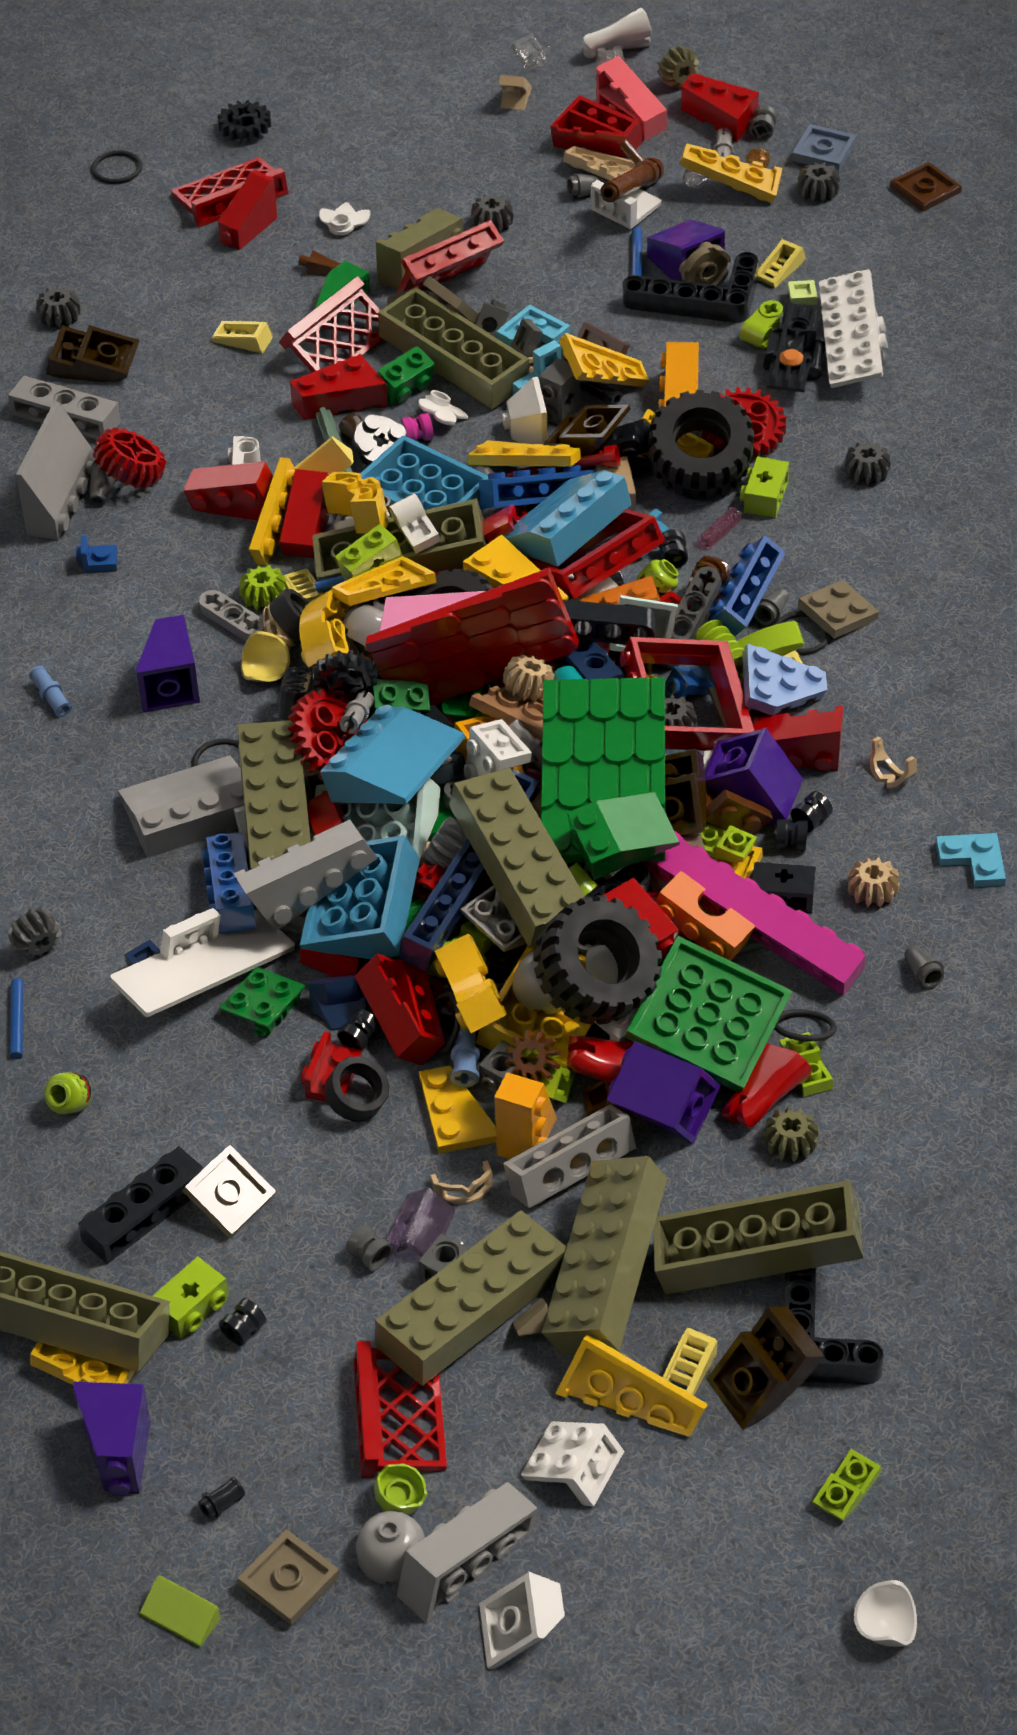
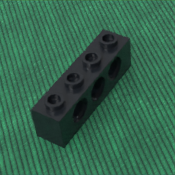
M180 1146L170 1153L164 1154L156 1164L147 1171L139 1173L130 1184L122 1190L113 1193L105 1203L94 1211L88 1212L78 1222L82 1242L106 1264H109L191 1200L182 1190L204 1167Z

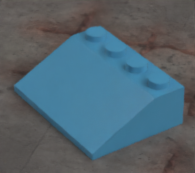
M404 435L360 473L362 479L369 477L377 479L380 482L383 493L390 498L391 504H395L415 493L424 510L472 499L478 500L481 512L485 509L481 508L478 480L488 479V475Z
M605 470L569 479L521 518L517 524L513 525L514 531L504 535V537L523 555L558 567L632 505L626 479L624 476Z
M384 705L375 710V713L366 723L360 726V729L351 739L345 742V745L339 752L330 758L320 773L331 802L407 804L465 739V736L461 731L406 707Z
M405 835L366 841L378 859L308 908L300 941L302 949L372 959L377 953L386 957L399 956L420 860Z

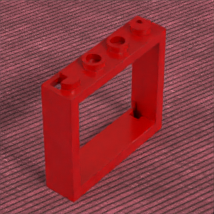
M626 509L558 567L529 556L525 557L540 571L550 567L556 585L568 598L575 599L665 542V539L655 516ZM614 533H618L617 536L602 544L598 548L594 549L593 551L583 556L579 560L575 561L571 565L567 566L563 570L559 569L560 567L575 559L582 553L586 552L590 548L602 542L609 536L613 535ZM573 574L574 579L570 581L568 576Z
M630 637L625 649L620 653V663L624 666L627 678H647L643 663L710 667L727 728L665 726V749L691 750L696 748L701 751L714 750L717 741L754 731L748 707L745 706L744 694L728 641Z

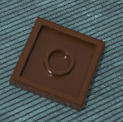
M930 162L890 181V188L922 212L962 191L960 184Z

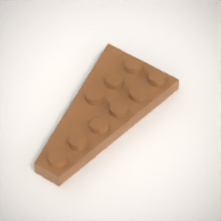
M609 657L617 665L618 658ZM555 662L550 664L553 673L559 669ZM494 686L485 695L477 693L471 696L469 706L497 720L502 719L507 725L518 719L534 738L538 737L542 741L543 699H538L536 702L530 699L524 701L519 696L513 697V692L505 690V686L502 688Z

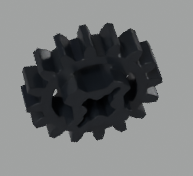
M246 100L243 104L240 101H237L236 105L229 103L227 104L228 109L222 108L221 114L217 115L219 131H222L223 137L229 135L230 140L239 138V142H242L244 138H247L249 141H252V137L260 139L261 133L267 134L268 128H271L270 110H267L265 105L259 107V102L250 103V100Z
M339 650L336 656L326 654V660L318 659L317 666L313 667V686L317 688V692L324 689L326 694L328 692L335 693L336 697L343 695L344 699L352 701L358 692L363 690L372 692V686L377 685V665L373 664L371 657L365 659L363 652L356 656L353 655V650H349L347 654Z

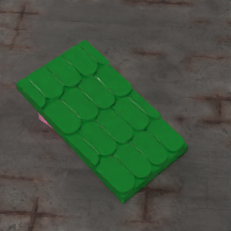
M651 677V679H563L560 681L544 680L541 822L565 863L585 862L570 831L567 812L598 800L651 792L656 793L665 812V677ZM665 851L642 861H665Z

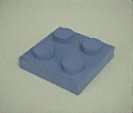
M809 124L792 152V161L813 165L814 162L817 164L825 162L826 166L832 165L836 171H840L856 144V135Z

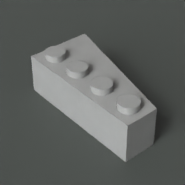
M348 820L313 836L312 842L301 846L296 844L287 848L288 853L273 860L268 857L259 861V866L247 872L242 869L233 874L246 895L277 932L378 858L351 820Z
M509 1482L496 1490H489L476 1504L471 1507H464L455 1518L446 1524L441 1523L437 1525L430 1535L421 1541L416 1540L406 1548L397 1597L425 1623H428L436 1616L434 1607L442 1600H445L448 1604L459 1595L458 1590L469 1577L474 1580L478 1579L491 1564L493 1556L497 1559L502 1558L533 1530L538 1508Z

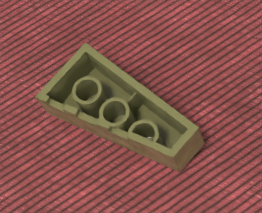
M436 208L419 217L416 224L408 223L404 226L403 231L399 233L394 231L388 234V239L375 241L378 282L398 290L405 274V269L401 264L403 258L464 232L462 218Z

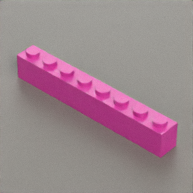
M676 831L674 832L680 845L665 851V861H639V864L644 865L650 874L667 884L682 871L705 888L699 902L700 906L716 916L723 915L731 907L755 925L750 936L752 939L843 996L865 969L866 955L857 945L845 943L837 937L833 930L826 926H818L803 911H795L788 907L779 896L775 894L769 895L761 890L754 880L742 878L727 863L717 862L709 857V854L699 846L693 847L685 842L683 837Z

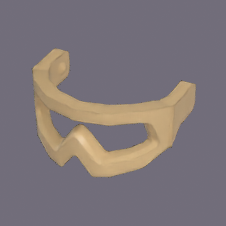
M878 736L872 740V752L869 757L870 770L878 782H887V788L891 789L900 785L906 779L915 776L917 772L916 758L911 756L906 759V771H901L885 752L883 739ZM883 760L889 769L900 778L894 781L895 774H882L877 766V761Z
M488 1160L482 1162L485 1173L473 1181L468 1188L464 1185L439 1183L436 1174L430 1175L436 1196L445 1202L455 1205L472 1204L482 1199L490 1190L493 1182V1174ZM484 1183V1187L473 1194L476 1188ZM446 1191L461 1192L467 1197L450 1196Z

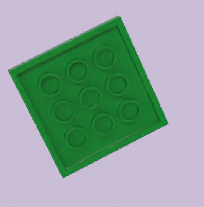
M677 936L661 966V977L656 981V989L640 1005L626 1032L625 1038L700 1067L717 1083L735 1092L743 1091L792 991Z

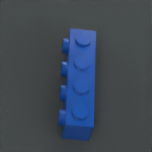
M575 465L571 467L564 466V472L559 473L555 472V468L539 469V474L530 475V470L513 471L514 477L506 478L505 472L488 474V479L478 480L481 508L541 503L569 479L591 474L593 470H580V465Z
M765 535L752 545L750 543L746 544L738 555L741 558L740 561L729 571L731 578L719 590L720 598L711 605L709 609L711 615L707 622L711 620L722 621V625L726 626L733 636L744 630L760 603L785 552Z
M222 833L206 837L208 849L202 850L209 909L214 908L221 915L219 934L256 929L253 902L246 895L233 874L242 869L245 872L248 871L243 833Z

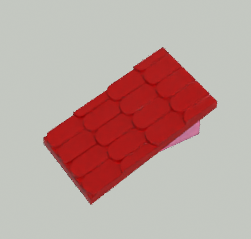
M549 567L488 591L386 597L380 631L368 635L365 645L374 664L377 665V670L382 680L415 681L416 683L428 684L431 707L432 705L444 703L443 698L470 692L483 687L485 683L504 678L505 667L508 666L512 657H520L523 654L530 658L534 656L537 660L543 659L544 662L570 655L574 650L578 649L579 639Z

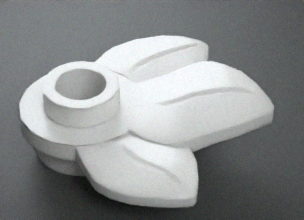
M345 202L335 211L322 208L319 218L321 222L329 226L331 233L346 235L352 232L355 227L367 223L370 218V210L355 212L353 207L348 202Z
M432 390L430 395H427L425 399H420L418 402V406L423 411L433 413L434 418L442 424L455 425L456 418L468 419V415L462 409L449 404L451 398L443 392Z

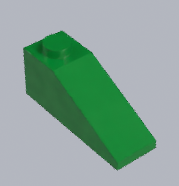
M346 260L328 273L315 309L357 276L364 283L361 289L368 294L370 292L369 272Z

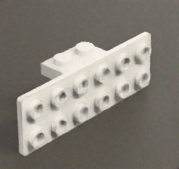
M870 270L856 271L851 274L821 280L819 288L831 388L882 377V361H885L884 350L888 349L885 333L882 334V332H886L883 316L878 317L875 308Z
M211 908L164 929L160 953L111 974L110 982L145 1017H150L294 951L295 943L280 929L276 932L259 910L254 911L256 929L219 934L221 915L214 908Z

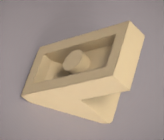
M500 75L499 85L503 89L501 108L524 110L532 89L531 84L525 77Z

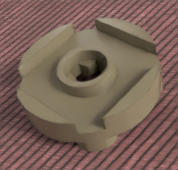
M704 242L686 261L681 263L679 272L682 274V281L720 286L728 276L727 266L728 262L731 264V258L721 246Z

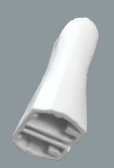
M640 8L604 29L585 35L583 54L592 59L615 50L650 47L651 27L646 12L643 8Z

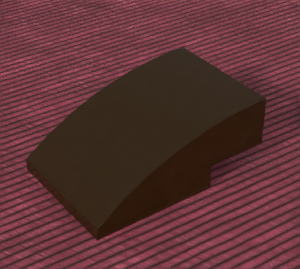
M62 325L49 357L46 375L63 379L96 382L125 379L128 376L140 340L91 325L88 326L86 332Z
M585 405L578 414L567 415L543 445L556 446L567 444L570 445V448H580L581 457L587 456L605 442L631 410L630 405Z
M696 748L665 755V814L673 830L682 837L704 833L707 799L703 755Z
M787 1306L768 1307L751 1331L740 1332L706 1380L741 1429L745 1430L760 1422L784 1402L806 1380L825 1356Z

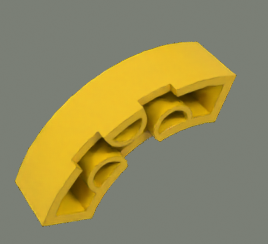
M332 472L321 482L328 514L352 516L356 534L368 533L379 524L384 528L387 527L389 519L383 489L377 479L373 477L362 479L360 473Z
M332 589L308 603L300 617L299 632L303 650L301 657L308 668L313 669L314 666H317L318 659L326 660V654L336 656L339 650L346 654L349 651L345 636V626L342 621L352 606H348L335 599Z
M466 934L434 951L437 959L433 962L440 976H447L457 1001L456 1005L460 1011L455 1016L463 1031L469 1029L470 1033H473L506 1016L504 1006H501L499 1003L502 999L492 979L486 980L484 975L488 974V968L470 934Z

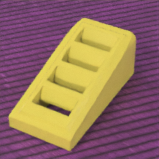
M781 239L758 269V281L776 288L806 259L803 247ZM767 273V274H770V275H772V276H774V277H773V279H772V278H770V277H768V276H765V274Z
M222 321L211 339L215 343L263 353L272 340V334L267 322Z
M307 568L284 575L287 581V588L301 594L309 603L324 594V592L317 593L315 582L317 581Z
M686 1328L662 1378L669 1382L674 1380L688 1386L685 1391L694 1396L717 1354V1340L691 1328ZM684 1357L690 1358V1359L695 1360V1361H697V1362H699V1363H698V1365H697V1364H695V1363H693V1362H690V1361H688V1360H685ZM680 1369L682 1371L692 1374L693 1376L690 1377L688 1375L678 1372L677 1370Z

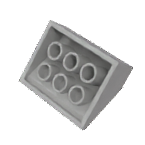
M59 402L52 404L16 473L27 535L59 540L62 532L68 529L69 518L72 512L75 513L77 511L81 494H85L87 491L90 472L97 465L93 459L91 446Z
M230 755L118 790V795L147 858L204 840L206 837L238 829L233 809L244 806L241 768Z

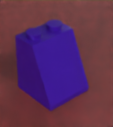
M690 219L647 237V257L669 279L682 281V274L679 272L681 263L686 261L704 242L719 245L725 250V231L722 228Z
M184 615L155 619L136 667L143 713L200 703L195 661Z
M767 728L717 741L705 769L706 789L718 796L724 790H728L770 809L772 819L766 825L777 824V819L788 818L803 781L801 775Z
M634 1041L631 1049H628L622 1058V1068L618 1077L613 1079L609 1086L607 1101L619 1110L694 1144L721 1085L702 1068Z
M74 1381L73 1389L81 1425L104 1491L111 1492L117 1496L140 1493L151 1423L144 1384Z

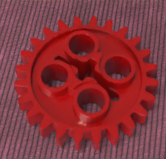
M736 387L735 393H732L728 388L725 389V395L720 394V397L725 398V396H729L734 399V405L740 404L745 409V416L747 415L751 419L752 430H754V457H760V452L768 456L770 448L777 450L778 443H782L783 436L786 435L787 417L783 415L784 408L778 407V400L770 402V394L762 397L761 390L753 394L750 387L745 392H741L740 388ZM698 431L701 432V439L714 445L715 454L726 448V444L717 435L706 431Z
M324 689L318 692L313 690L297 701V704L291 708L294 713L288 716V719L293 724L287 727L289 731L295 733L289 739L291 742L298 744L294 752L304 755L301 763L308 761L310 763V772L315 769L319 770L320 779H322L320 771L329 762L330 758L336 755L345 745V742L355 734L349 733L351 727L346 732L340 727V720L345 715L347 706L343 695L336 698L335 693L328 692L326 694ZM367 720L359 725L358 730L360 729V726H361L362 724H364V723L367 722Z

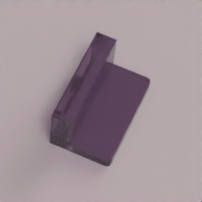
M429 1187L407 1194L387 1239V1242L393 1246L392 1253L411 1248L422 1257L441 1233L446 1234L455 1213L454 1208Z

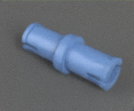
M44 666L33 668L29 673V678L39 689V695L42 700L49 703L56 716L62 717L69 714L72 710V705L63 695L60 684L57 681H53Z

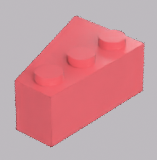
M620 56L596 67L597 103L640 121L643 141L667 129V109Z

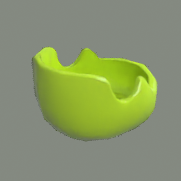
M404 1463L387 1465L376 1477L374 1484L375 1501L384 1512L396 1511L411 1515L422 1506L427 1497L425 1480L416 1468Z

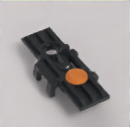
M785 303L779 328L771 330L764 357L763 368L769 370L771 365L767 388L804 393L807 379L817 380L821 377V362L823 352L826 350L825 338L817 336L822 313L821 306ZM800 327V328H803V329H805V330H803V331H796V330H793V328ZM812 351V358L811 355H804V352Z

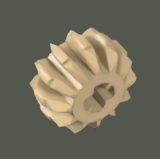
M521 654L520 657H512L508 666L505 667L503 683L505 684V690L513 692V697L519 696L524 701L530 699L536 702L538 699H543L544 680H554L555 674L552 672L550 665L544 664L543 659L537 660L534 656L530 658Z
M866 856L863 862L856 861L853 869H850L848 873L849 895L854 896L856 903L865 901L867 908L871 903H876L880 908L884 902L891 903L894 895H897L899 891L898 869L892 868L891 861L882 863L880 857L875 861H871Z

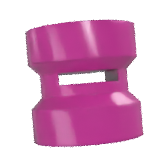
M428 413L419 414L414 419L411 417L401 418V425L406 429V437L415 441L419 439L428 441L434 438L432 422Z

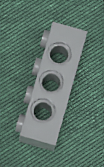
M23 376L8 394L12 415L43 423L52 404L59 402L81 434L98 439L106 429H113V427H117L121 422L119 405L116 401L28 376Z
M609 1104L504 1162L511 1195L530 1208L586 1177L592 1161L620 1159L625 1154L636 1149L630 1118L621 1110Z

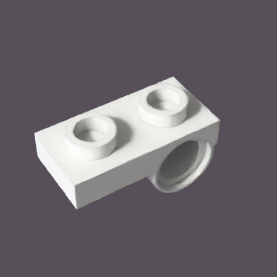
M233 436V448H228L229 464L261 462L258 440L253 437Z
M415 493L389 506L392 518L416 554L441 541L438 532L427 517Z

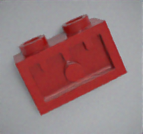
M324 1031L320 1041H316L313 1045L310 1065L305 1066L302 1071L301 1084L305 1086L306 1098L327 1102L324 1089L326 1080L339 1062L348 1057H362V1050L331 1043V1033ZM345 1074L340 1079L341 1090L346 1096L355 1074Z

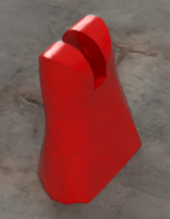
M579 1035L569 1036V1053L566 1067L578 1074L611 1084L612 1080L618 1077L622 1068V1058L625 1052L631 1049L633 1041H615Z
M766 1043L743 1091L733 1094L722 1111V1117L727 1121L753 1128L779 1099L811 1077V1066L798 1052Z

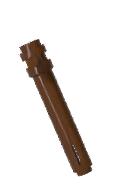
M626 140L621 144L620 148L633 161L635 166L633 169L604 183L600 189L602 199L612 203L643 186H649L659 181L664 174L662 162L655 157L644 159Z

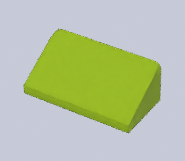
M160 1575L154 1581L140 1611L142 1617L198 1647L202 1646L220 1621L219 1609L215 1604Z

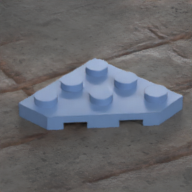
M748 643L742 651L745 706L774 715L779 713L782 708L788 707L792 709L801 706L808 699H821L827 691L826 672L816 666L805 665L791 657H783L763 647H756Z

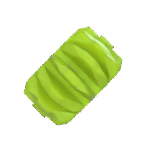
M270 564L265 568L257 565L256 569L247 568V573L241 575L239 594L247 607L254 606L257 611L261 607H268V604L287 588V581L279 568L272 569Z

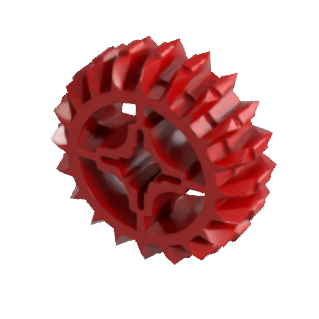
M116 427L106 429L98 437L93 452L94 462L100 465L99 469L101 471H105L108 477L116 479V482L120 481L125 486L131 485L135 489L138 487L146 489L157 484L164 474L167 462L164 458L165 454L159 451V446L152 444V440H147L143 435H138L135 431H127L125 428L121 430Z

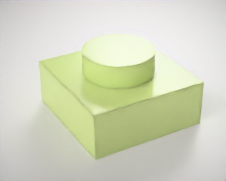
M814 280L788 282L790 303L817 305V292Z

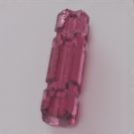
M734 507L729 508L724 513L725 515H722L709 529L700 535V543L707 548L713 547L733 526L741 521V511Z

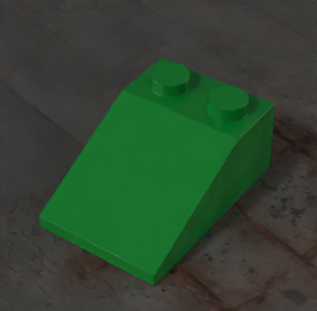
M655 792L598 800L567 812L570 831L594 880L680 845Z

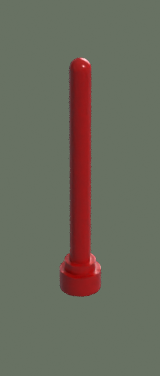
M606 446L598 454L582 456L573 466L580 465V468L601 464L603 467L607 466L608 468L620 467L621 457L618 446ZM529 466L502 472H505L506 478L514 477L513 471L530 470V475L539 474V469L555 468L556 473L564 471V466Z

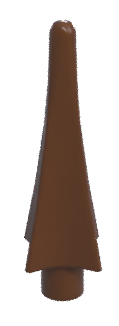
M312 250L310 257L300 255L298 262L299 265L308 267L307 274L328 275L333 268L341 264Z

